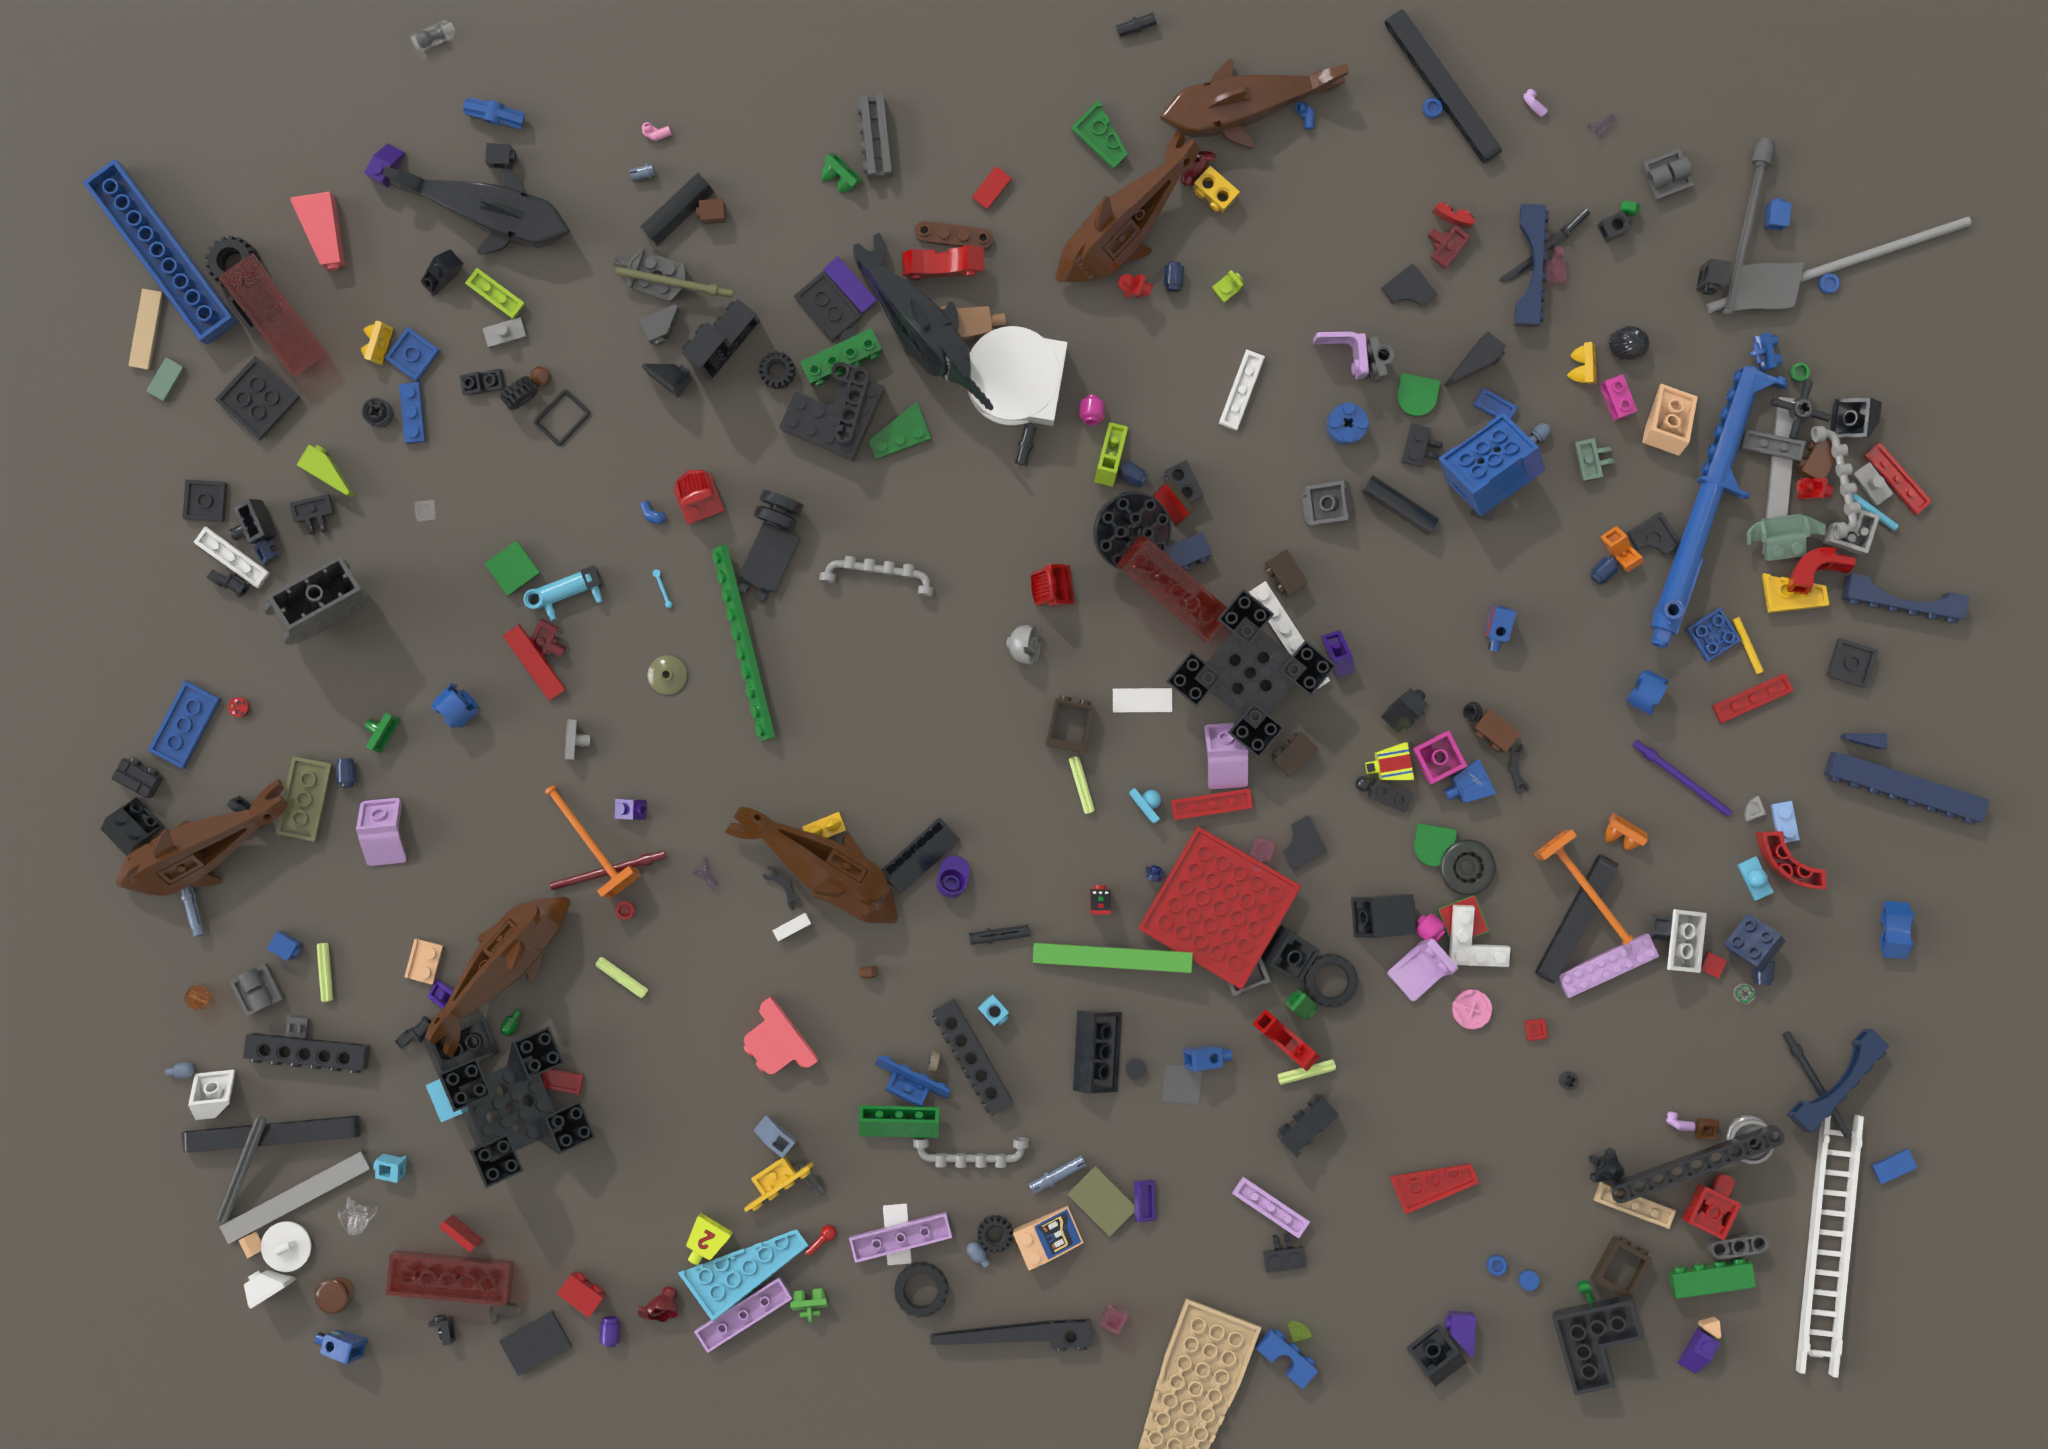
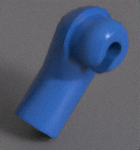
M1298 102L1295 105V110L1304 118V129L1313 130L1314 110L1307 103Z

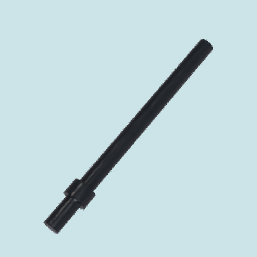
M1790 1031L1782 1034L1790 1047L1789 1051L1793 1057L1796 1056L1819 1096L1826 1093L1825 1088L1804 1056V1050L1801 1045L1796 1043ZM1835 1106L1831 1116L1847 1139L1853 1134Z

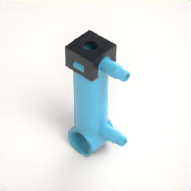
M592 565L580 570L581 572L542 587L528 590L523 598L525 605L534 610H541L545 607L547 615L553 621L556 620L552 604L560 600L591 590L596 602H602L599 587L603 586L597 567ZM538 594L540 600L536 605H533L531 598L533 595Z

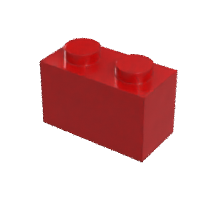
M574 1271L557 1295L589 1318L606 1294L601 1286L596 1283L594 1285L590 1283L586 1275Z

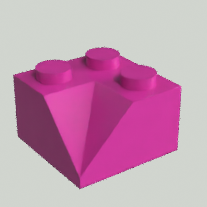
M1449 730L1413 748L1418 766L1427 784H1433L1467 767Z

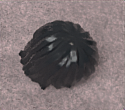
M1626 326L1616 330L1615 333L1611 334L1608 341L1611 348L1610 351L1613 355L1619 357L1620 360H1632L1642 357L1648 352L1650 344L1646 332L1635 326Z

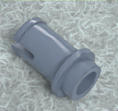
M646 163L645 166L629 169L632 182L648 177L652 179V176L656 175L653 164Z

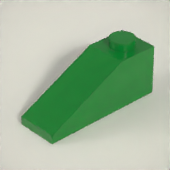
M1297 988L1284 1003L1304 1021L1306 1018L1310 1019L1317 1011L1315 1009L1317 1004Z

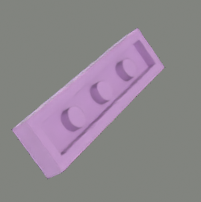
M1244 1176L1232 1192L1236 1197L1297 1238H1300L1310 1223L1309 1220Z

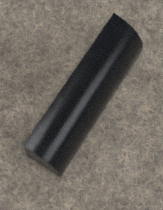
M697 173L641 225V229L658 246L696 210V207H699V200H707L714 193V190Z
M1374 475L1371 476L1361 491L1426 535L1432 532L1439 520L1438 517Z
M939 817L881 870L886 878L902 893L955 846L960 839Z

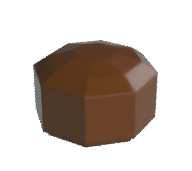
M537 366L531 371L530 379L536 386L544 387L550 382L551 374L545 367Z
M876 966L859 968L860 978L872 979L878 975V968Z

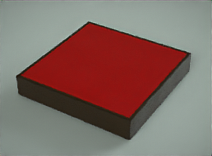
M1172 479L1166 481L1152 495L1165 507L1176 527L1195 511Z

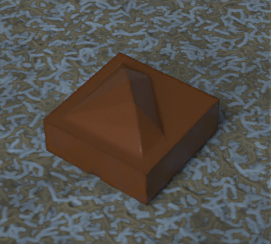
M1698 1118L1695 1131L1696 1139L1716 1140L1719 1128L1718 1119Z

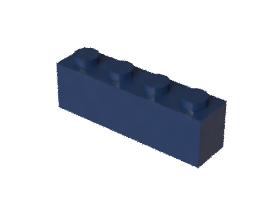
M1203 532L1168 546L1163 556L1156 563L1143 570L1132 571L1137 586L1143 585L1144 588L1154 584L1153 580L1161 577V580L1171 577V572L1179 569L1180 572L1191 568L1190 564L1197 562L1199 565L1209 561L1208 557L1212 553Z

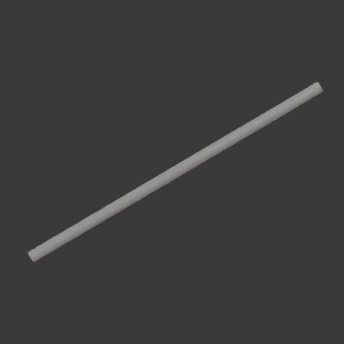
M1965 217L1803 271L1800 283L1969 227L1972 224L1970 217ZM1727 297L1706 304L1708 313L1724 309Z

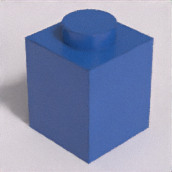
M1776 198L1769 202L1765 210L1764 229L1785 230L1789 227L1792 203L1785 202V199Z
M278 931L268 945L267 950L286 961H290L300 955L302 951L300 947L303 942L284 931Z

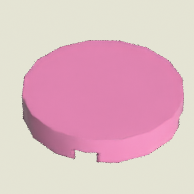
M1469 989L1462 991L1455 997L1452 1003L1453 1017L1459 1025L1465 1028H1481L1490 1020L1492 1013L1491 1001L1486 994L1478 990Z

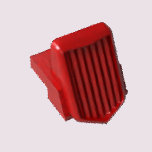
M688 470L676 480L674 491L687 525L725 511L711 473H707L705 470Z
M1049 564L1044 566V569L1031 574V591L1036 606L1075 604L1070 565Z

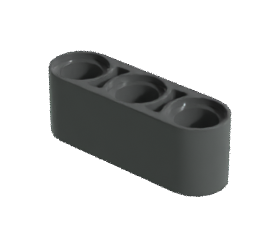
M1758 1232L1728 1235L1725 1240L1718 1237L1711 1238L1707 1242L1706 1248L1712 1256L1718 1259L1764 1253L1769 1248V1241ZM1760 1238L1761 1244L1758 1247H1754V1241ZM1741 1241V1247L1735 1250V1243ZM1721 1244V1251L1715 1253V1246Z

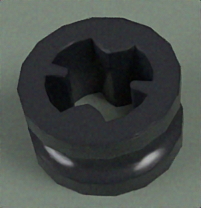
M1566 1071L1560 1075L1559 1083L1566 1090H1574L1579 1084V1079L1576 1074ZM1567 1076H1569L1570 1078L1573 1077L1574 1079L1571 1081L1572 1085L1570 1086L1567 1083L1564 1084V1081L1567 1080Z

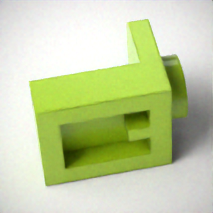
M1230 270L1211 289L1225 303L1243 288V279L1237 272L1234 273Z

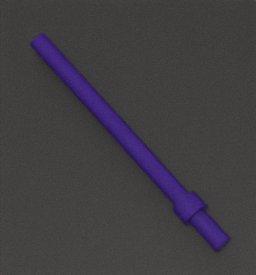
M1639 740L1633 743L1632 746L1643 753L1647 760L1655 762L1726 817L1732 814V810L1657 755L1658 752L1653 748H1648Z

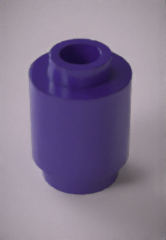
M605 1316L602 1318V1322H600L599 1342L604 1347H615L620 1342V1322H618L619 1318L616 1316Z

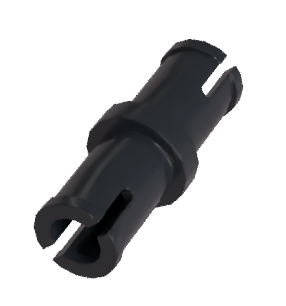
M1152 12L1139 18L1133 17L1128 22L1117 24L1116 29L1119 37L1133 32L1139 33L1144 28L1157 25V22Z
M1024 424L1022 438L1018 442L1019 450L1015 463L1027 466L1030 450L1034 447L1032 443L1037 427Z

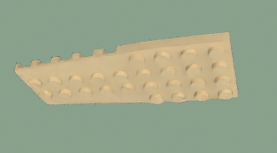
M1186 1298L1164 1355L1138 1449H1209L1216 1437L1219 1426L1225 1418L1227 1409L1230 1407L1241 1384L1261 1326Z

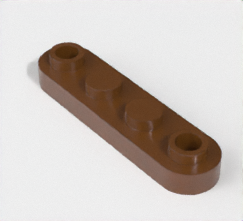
M929 221L919 222L915 227L916 238L925 243L956 247L971 245L984 247V250L990 248L993 244L992 233L983 228ZM927 228L928 232L926 234L921 233V229ZM980 236H986V241H981L979 239Z

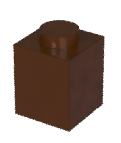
M723 198L699 200V207H696L697 218L701 219L703 225L727 222Z

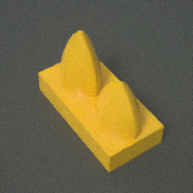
M375 321V324L363 329L367 337L370 338L369 343L360 348L364 359L383 365L393 327L383 322Z
M1586 342L1584 346L1578 347L1570 355L1575 361L1585 363V365L1573 369L1567 374V377L1576 382L1594 385L1597 384L1596 345L1593 342Z
M840 812L802 826L803 831L825 838L846 831Z

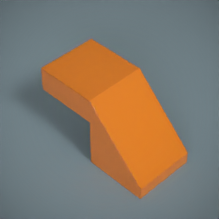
M1617 526L1600 536L1612 557L1627 573L1644 562L1643 557L1631 547L1628 536Z

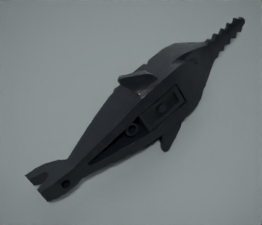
M880 233L873 236V251L866 250L859 243L853 246V255L856 265L862 274L869 279L888 320L905 345V353L914 358L930 375L941 376L945 380L963 386L986 409L993 410L990 399L986 398L985 393L981 392L980 387L976 386L975 381L971 378L970 354L967 344L958 333L959 317L955 304L948 302L945 309H940L922 291L883 267L885 247Z

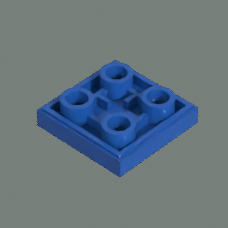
M1720 607L1686 628L1687 633L1706 662H1709L1742 641Z

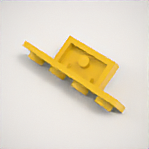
M784 1156L753 1176L751 1180L762 1195L750 1202L744 1210L746 1212L750 1209L753 1211L757 1210L763 1205V1200L766 1198L769 1201L779 1194L778 1190L781 1188L786 1190L795 1184L794 1180L798 1177L803 1179L811 1173L810 1169L814 1166L813 1163L810 1162L796 1172Z

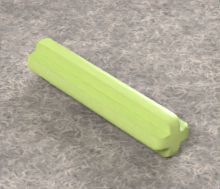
M1079 756L1071 757L1069 762L1084 813H1092L1095 809Z
M319 943L317 944L321 1001L330 1002L333 1000L329 944Z
M600 957L595 965L638 997L643 998L647 994L648 989L605 958Z
M1331 1059L1313 1064L1308 1071L1304 1068H1298L1278 1074V1081L1283 1085L1336 1070L1334 1060Z

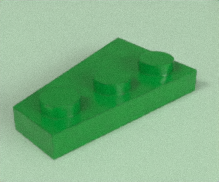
M1098 99L1071 127V130L1114 170L1127 157V152Z
M918 402L914 403L869 440L876 460L931 440Z

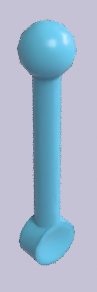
M656 569L653 571V576L657 578L666 601L665 607L668 609L672 608L673 603L669 601L660 578L661 572Z

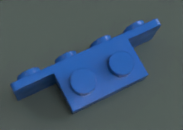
M879 1055L875 1065L893 1073L885 1091L918 1107L922 1106L928 1091L947 1099L951 1092V1089L942 1082L936 1083L930 1080L927 1075L912 1071L907 1065L895 1063L888 1056Z

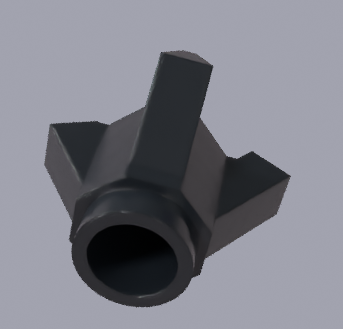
M1606 1149L1604 1151L1605 1155L1599 1158L1595 1155L1589 1156V1161L1595 1164V1172L1590 1174V1180L1594 1183L1607 1180L1619 1181L1623 1177L1624 1168L1619 1163L1614 1149Z

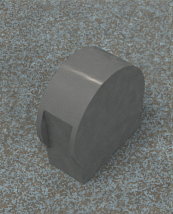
M341 556L334 558L267 596L268 601L265 603L263 610L266 615L275 616L285 632L282 640L286 645L302 642L329 629L354 613L369 598L367 592L361 590L349 570L350 565Z

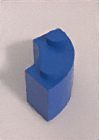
M1884 902L1880 923H1883L1884 927L1883 934L1880 935L1882 957L1907 959L1909 951L1913 949L1911 923L1914 921V912L1911 911L1909 902Z

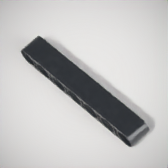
M1602 854L1597 856L1586 876V880L1600 898L1605 893L1619 865ZM1582 886L1578 890L1535 971L1536 975L1552 984L1560 976L1597 907Z

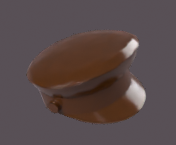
M343 1277L321 1282L315 1291L317 1306L328 1314L343 1311L354 1295V1286L350 1280Z

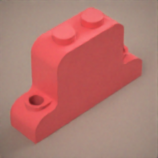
M773 996L762 1002L759 1012L765 1020L744 1038V1049L749 1056L753 1055L756 1058V1065L760 1071L774 1074L792 1060H795L801 1068L810 1067L816 1063L819 1058Z

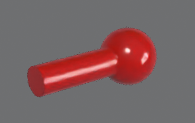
M832 1225L824 1226L821 1230V1235L804 1252L810 1257L826 1241L835 1239L837 1235L836 1228Z

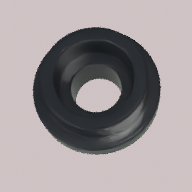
M1470 702L1464 707L1463 714L1469 721L1476 722L1482 717L1483 710L1479 703Z

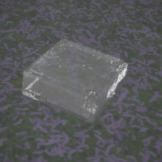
M435 500L414 502L416 522L438 520Z

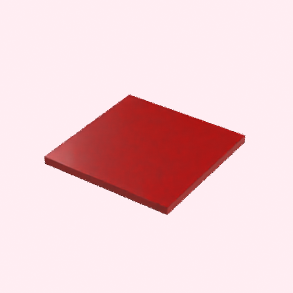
M1197 826L1138 930L1174 951L1193 952V962L1242 990L1302 886Z

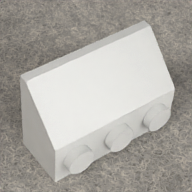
M1673 910L1668 970L1701 972L1707 913Z

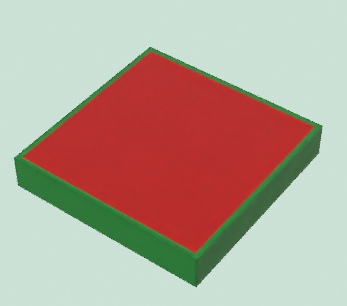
M1475 894L1437 908L1441 921L1445 924V931L1449 941L1453 905H1473L1475 907L1472 938L1490 932Z

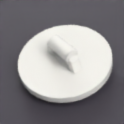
M283 1221L273 1225L265 1232L261 1241V1253L265 1262L271 1268L281 1272L294 1271L303 1266L309 1259L312 1250V1242L307 1230L300 1224L291 1221Z

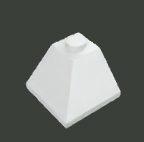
M235 1070L195 1074L188 1104L195 1120L216 1118L230 1103Z
M258 1270L249 1276L250 1281L244 1284L249 1308H253L295 1281V1276L266 1270L263 1273H260Z

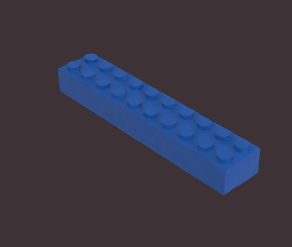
M113 159L83 181L85 187L201 342L208 345L239 322L123 164Z

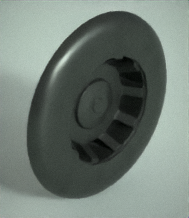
M1461 840L1452 844L1445 851L1440 869L1444 882L1451 890L1462 895H1474L1482 892L1491 884L1495 875L1496 865L1491 851L1484 844L1475 840Z

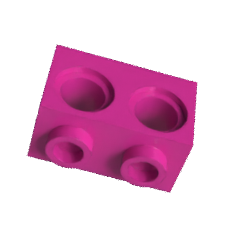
M1623 374L1606 380L1599 385L1613 422L1638 411Z

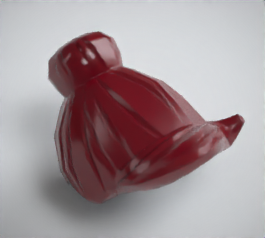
M1199 151L1194 163L1181 175V184L1194 186L1196 177L1205 170L1209 162L1215 161L1216 154L1210 151Z
M664 1287L662 1294L653 1298L646 1307L639 1306L637 1314L644 1319L666 1322L670 1318L678 1317V1308L675 1302L678 1291L673 1287Z

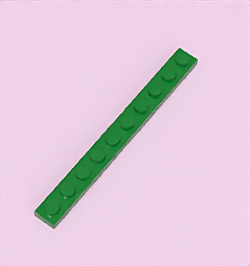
M727 544L721 545L712 550V560L716 565L717 580L721 585L722 599L727 609L726 616L728 621H730L731 636L735 641L736 656L740 661L741 676L745 681V692L749 698L750 712L756 725L755 732L759 737V741L774 738L775 735Z

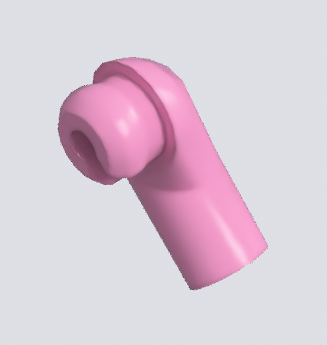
M649 122L642 125V133L654 141L672 135L669 126L657 129Z

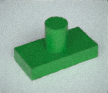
M385 712L380 723L369 719L365 724V729L373 733L366 747L372 751L382 753L401 719Z

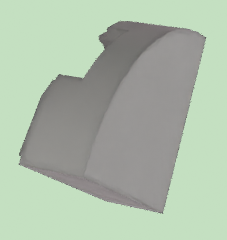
M1759 796L1752 798L1746 805L1744 812L1745 821L1766 815Z

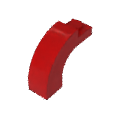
M1836 547L1814 549L1804 555L1792 570L1788 580L1787 592L1807 595L1813 588L1815 572L1819 570H1832L1849 573L1855 566L1856 558L1845 554L1836 555Z
M1266 1009L1254 1021L1253 1025L1306 1071L1320 1057Z

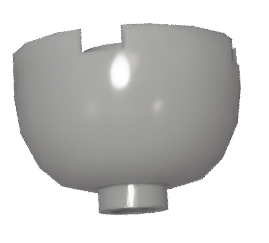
M1037 625L1019 626L1007 639V648L1011 656L1019 663L1033 665V662H1037L1039 659L1041 642L1038 643V636H1041V632Z

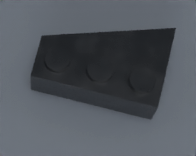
M1321 1094L1318 1097L1316 1095L1307 1102L1308 1106L1304 1110H1298L1292 1116L1294 1119L1289 1124L1286 1122L1278 1129L1279 1133L1277 1136L1296 1158L1301 1154L1299 1151L1306 1144L1310 1145L1314 1141L1313 1138L1319 1132H1323L1339 1115Z

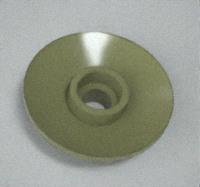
M671 655L658 657L651 663L648 669V681L651 687L660 694H675L686 684V666L679 658ZM665 671H669V678L663 677Z

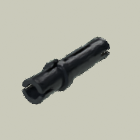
M1026 924L994 930L987 928V931L969 933L970 943L973 945L981 943L993 944L995 941L1030 937L1029 926Z

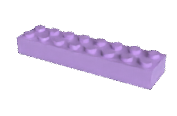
M1645 933L1634 938L1626 945L1621 944L1562 971L1558 980L1566 997L1570 998L1659 957L1650 935Z
M942 1212L849 1237L855 1263L950 1239L952 1238V1232L947 1212Z
M778 1276L739 1301L715 1321L709 1320L694 1332L708 1353L790 1301L793 1295L781 1276Z

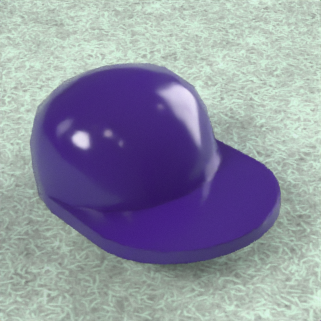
M948 856L942 861L936 883L937 889L942 896L956 898L963 894L970 875V866L965 859L959 856Z

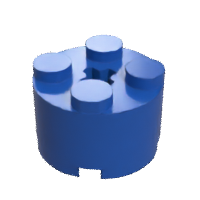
M1350 402L1341 404L1327 418V435L1338 445H1353L1366 433L1369 424L1368 417L1365 411L1356 404ZM1349 421L1351 423L1350 427L1345 428L1343 426L1344 423Z
M1648 669L1647 671L1643 670L1635 682L1638 685L1637 688L1634 687L1631 690L1626 701L1629 702L1630 706L1651 716L1655 711L1653 710L1654 706H1658L1670 680Z
M450 683L433 700L434 703L431 707L435 712L441 713L446 718L444 721L451 728L455 726L463 728L480 709H476L478 706L476 701L464 689L461 691L457 690L456 687L458 685Z

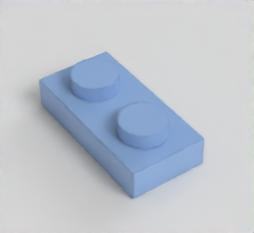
M1792 801L1770 804L1775 831H1783L1785 843L1800 840Z

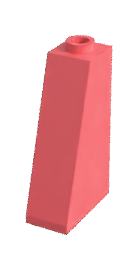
M331 192L290 197L320 265L330 271L340 269L339 267L345 266L335 196Z

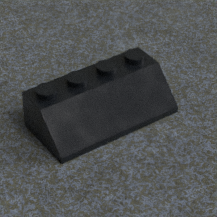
M1077 1011L1073 1091L1089 1094L1118 1092L1122 1012Z

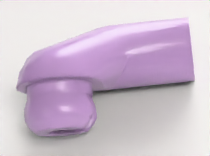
M1528 89L1527 93L1523 95V100L1540 117L1544 116L1548 109L1535 99L1537 96L1536 91Z
M1669 1111L1667 1113V1123L1677 1130L1691 1132L1695 1130L1694 1122L1678 1120V1113Z

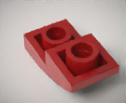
M1441 201L1432 211L1441 219L1460 227L1470 228L1475 222L1473 215L1469 211L1460 208L1455 214L1450 205L1447 203L1443 204Z

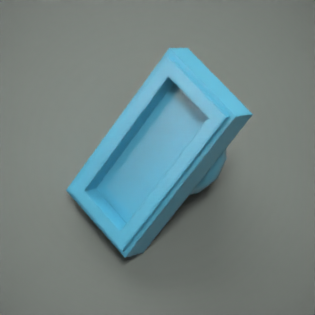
M1135 788L1129 791L1128 794L1152 823L1157 822L1160 818L1152 809L1160 805V794L1155 790H1148L1141 796Z
M1757 856L1737 864L1754 901L1773 893L1768 882V876L1763 871Z

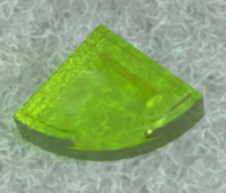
M1287 1321L1293 1342L1312 1337L1311 1332L1304 1324L1297 1321Z

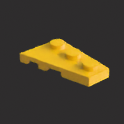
M1766 573L1762 574L1768 613L1829 606L1825 585L1813 583V588L1807 595L1787 592L1789 578L1775 577Z

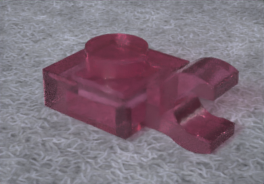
M1556 246L1553 250V260L1546 261L1547 282L1565 283L1568 262H1562L1564 247Z
M1256 837L1250 856L1255 857L1261 863H1263V860L1269 862L1275 843ZM1254 864L1252 870L1260 872L1261 867Z

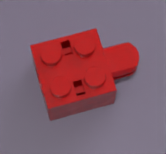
M1719 1173L1715 1177L1711 1188L1698 1183L1682 1219L1725 1240L1741 1207V1203L1729 1198L1735 1186L1734 1179L1725 1173Z

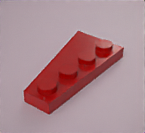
M1470 1163L1389 1176L1405 1214L1479 1183Z

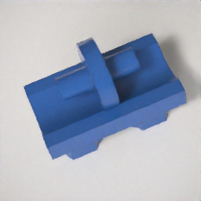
M1765 332L1753 337L1754 351L1749 353V357H1756L1760 372L1770 370L1783 363L1782 355L1774 353L1773 347L1778 346L1779 343L1777 335Z

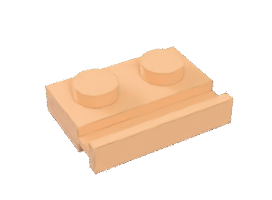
M417 938L414 939L405 978L433 985L444 945Z

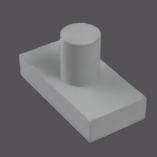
M521 317L482 328L488 348L527 338Z
M1870 462L1851 474L1874 506L1879 505L1893 494L1885 483L1884 478L1879 475Z
M567 720L564 759L574 760L575 746H590V735L576 734L577 720Z

